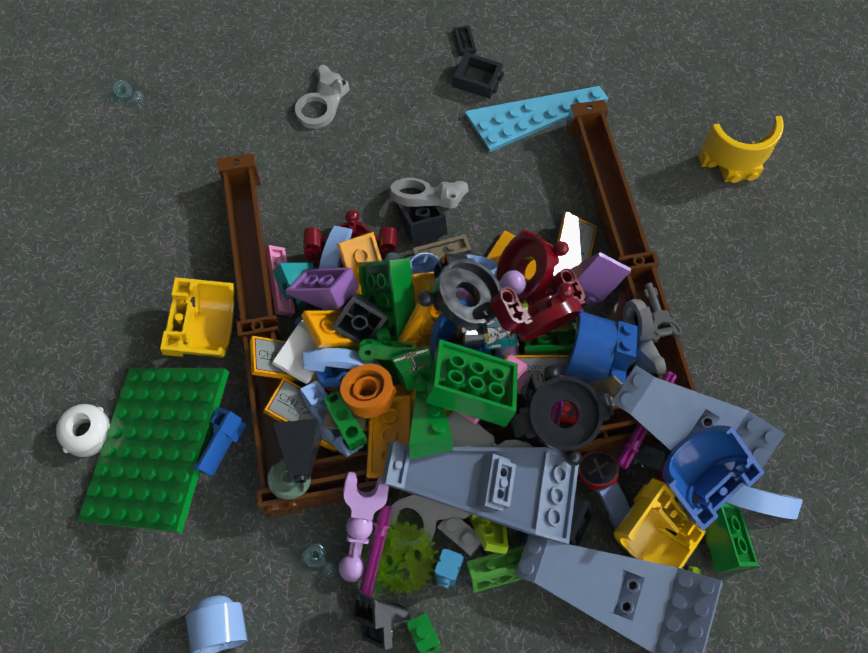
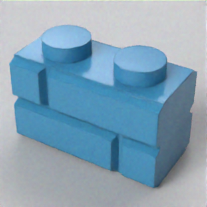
M448 549L442 550L434 573V579L437 581L436 585L445 589L455 585L463 562L461 554Z

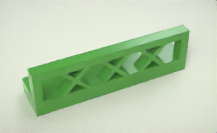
M524 546L507 550L506 554L495 553L467 561L473 592L522 580L515 577Z

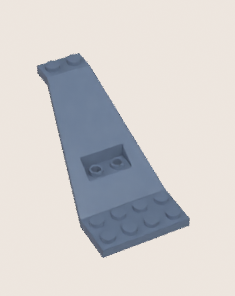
M637 365L634 366L611 401L631 414L671 451L681 441L699 430L711 426L726 425L735 429L761 468H763L785 436V433L746 409L656 378ZM710 418L711 423L704 425V419ZM735 461L725 463L723 465L728 469L732 470Z
M390 441L381 484L530 535L569 544L579 465L571 466L567 464L564 453L547 447H453V451L410 460L408 445Z
M528 534L515 577L543 587L652 653H705L723 583L719 579L681 568L551 541ZM636 583L637 587L632 590L630 588L631 584ZM626 604H630L631 606L630 610L628 611L624 610Z

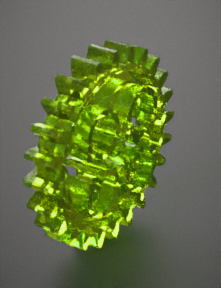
M400 522L395 523V527L389 525L391 527L386 534L377 573H379L377 581L384 580V588L391 585L390 592L395 591L397 588L399 594L404 593L405 590L407 594L412 593L413 589L418 591L420 590V585L423 587L428 585L425 579H433L429 572L435 571L436 568L432 564L439 560L433 558V555L438 553V551L432 550L431 547L436 543H429L428 539L431 535L424 536V528H420L417 531V524H412L411 527L409 522H404L403 527ZM402 537L406 543L413 541L414 537V540L422 541V543L413 546V549L409 550L411 546L407 545L401 548L398 544V539ZM415 549L419 550L422 554L420 561L415 558ZM406 553V555L404 556L406 561L401 562L403 560V556L401 554ZM387 555H390L393 559L392 566L386 561ZM399 565L397 570L407 568L410 576L407 579L402 572L396 574L394 578L393 575L385 573L393 570L394 566Z

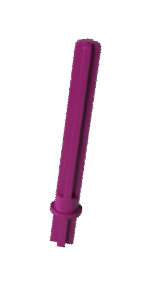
M667 371L662 380L674 383L677 377L674 373ZM638 422L628 442L623 444L624 450L616 463L623 469H627L634 455H638V449L648 431L640 422Z
M384 505L379 509L377 521L373 524L375 529L359 591L369 596L372 594L387 530L391 527L389 522L393 507L389 505Z

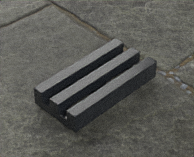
M470 26L453 27L460 56H463L465 52L476 54L477 50ZM464 30L467 31L471 48L468 47ZM458 31L461 33L465 49L462 47Z

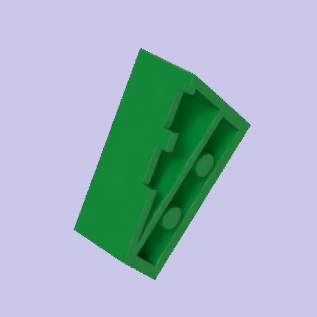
M427 389L424 391L416 390L409 440L410 460L453 451L452 433L445 410L442 407L425 403Z

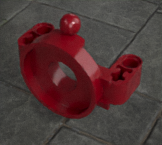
M348 210L345 214L347 222L341 223L339 226L352 229L350 239L373 232L366 228L363 223L358 222L360 216L356 210ZM309 227L304 230V255L307 260L314 261L315 266H319L329 235L322 239L321 231L318 228ZM392 227L381 228L379 237L374 233L381 259H396L397 231ZM342 261L340 268H344Z
M522 230L509 242L500 256L497 267L498 282L501 281L502 276L506 272L512 270L522 273L525 277L528 264L535 260V274L530 280L526 281L524 291L517 295L519 301L527 302L528 306H531L541 299L555 295L550 282L555 266L560 263L559 256H565L569 252V245L565 241H559L553 246L544 241L540 236Z
M563 268L552 277L550 282L555 295L541 299L526 308L522 307L516 293L511 288L506 287L500 290L491 298L490 305L501 327L506 331H511L509 332L510 335L517 333L520 341L525 342L542 336L576 318L584 311L581 305L585 303V293L575 273L569 268Z

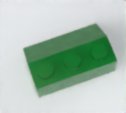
M576 329L552 330L535 339L525 341V354L570 355Z
M724 503L716 511L718 517L705 529V542L711 552L713 567L717 573L758 567V561L741 508Z

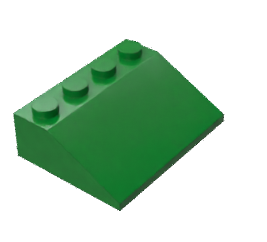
M410 258L358 262L362 295L375 303L388 316L382 327L388 329L391 340L398 341L416 307Z
M439 339L427 385L425 403L506 427L516 413L518 364Z

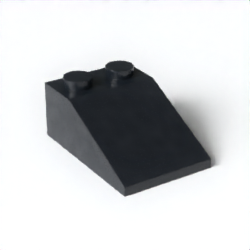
M396 203L407 235L413 244L448 235L446 216L439 206L414 207Z

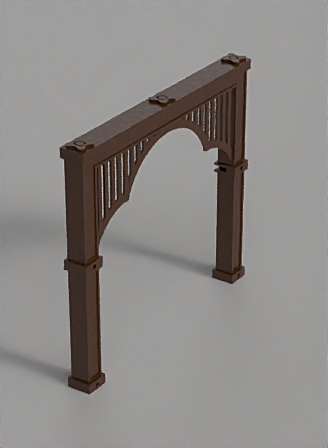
M605 99L571 104L566 123L569 136H574L612 259L631 268V272L617 286H620L622 292H620L613 310L606 319L623 322L624 305L627 301L634 299L642 300L650 308L652 314L653 309L650 300L646 298L644 293L647 283H652L653 287H656L658 291L657 299L661 310H666L671 314L656 271L659 266L656 252H650L606 120L608 108ZM254 153L217 159L218 170L226 193L241 321L236 322L237 331L245 351L261 489L256 490L258 507L264 516L277 518L287 514H298L301 512V509L344 502L343 489L348 472L356 473V485L360 491L370 492L375 489L378 479L367 478L368 443H366L367 450H358L348 457L340 454L338 450L335 456L327 457L326 448L320 445L318 450L319 459L315 460L311 473V483L303 495L295 499L285 500L278 498L271 492L268 485V473L274 464L276 465L280 460L284 459L274 429V423L279 421L263 413L282 379L252 375L250 339L252 336L283 340L274 312L265 251L266 246L257 185H261L260 175ZM635 312L634 320H635V326H638V327H637V332H638L639 323H638L637 314H636V312ZM662 325V326L657 327V328H658V329H663V328H667V327H669V326H667V325ZM672 335L660 337L654 345L665 361L666 372L670 371L677 377L673 384L696 391L679 338H675ZM655 373L651 375L663 379L665 374L658 375ZM291 380V382H293L294 384L300 386V382H299V381H292V380ZM614 405L615 414L610 416L609 420L603 421L601 429L594 440L577 450L584 456L592 451L609 452L624 449L623 444L628 442L639 421L622 408ZM704 419V425H709L711 423V419ZM560 420L559 427L570 428L574 423L562 422ZM491 422L480 424L483 429L494 436V443L497 445L505 440H511L508 425L505 427ZM648 430L641 445L661 441ZM536 437L518 439L528 442L533 447H543V444ZM393 487L388 488V493L402 491Z

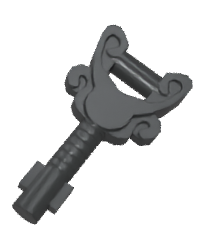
M647 283L644 293L646 298H649L653 309V343H656L660 337L668 335L681 338L683 332L675 322L677 319L676 315L673 313L669 314L666 310H661L657 299L658 291L656 287L654 288L652 283ZM662 325H667V326H669V327L663 328V329H658V328H657V327H660V326H662Z

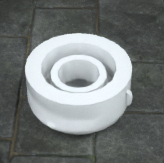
M79 404L67 409L61 415L56 425V435L60 445L63 447L64 453L69 452L78 457H89L101 451L111 423L108 416L103 412L102 407ZM91 423L89 430L84 435L76 436V431L81 424Z

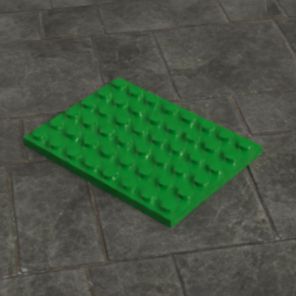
M129 368L110 423V428L107 432V438L101 449L77 521L85 524L182 534L200 471L194 468L193 465L195 463L198 464L208 446L214 423L210 422L220 405L229 371L225 368Z

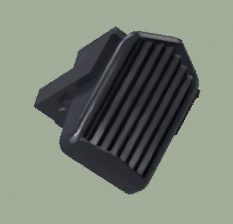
M361 591L356 592L355 596L352 597L353 619L361 622L362 639L384 650L393 648L391 624L409 620L410 612L400 604L390 603L369 596Z

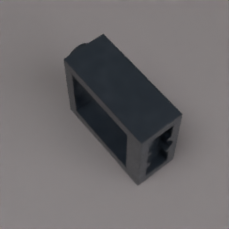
M465 52L453 76V87L491 99L492 94H496L498 90V81H502L504 77V71H502L503 64ZM469 67L493 73L490 83L486 84L465 77Z

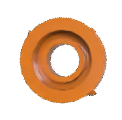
M363 364L353 368L345 375L340 386L341 396L350 412L361 418H374L385 413L393 404L395 393L397 392L389 372L384 367L376 364ZM368 391H376L370 396H362Z

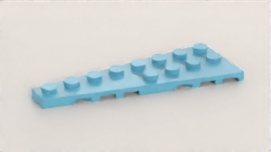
M600 86L468 110L465 112V116L487 150L492 152L566 120L571 104L603 99L607 102L608 97Z

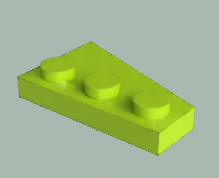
M472 514L468 516L485 551L507 553L508 539L506 526Z

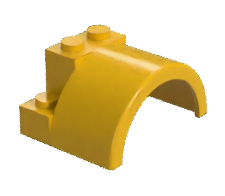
M775 116L776 122L768 136L760 138V143L758 144L755 141L751 142V144L738 142L729 137L722 130L720 124H713L698 154L701 166L712 168L719 165L724 182L736 183L740 180L748 179L752 181L757 179L764 169L762 164L770 157L782 135V116Z
M175 277L171 294L173 299L166 331L163 333L160 348L162 354L183 357L184 354L223 358L227 353L233 328L235 307L234 284ZM192 297H195V307H193L190 301Z
M653 478L648 485L644 484L633 500L635 503L614 531V537L619 545L635 559L682 569L706 531H702L693 525L681 506L674 499L675 495L665 483ZM666 528L676 532L677 535H673Z

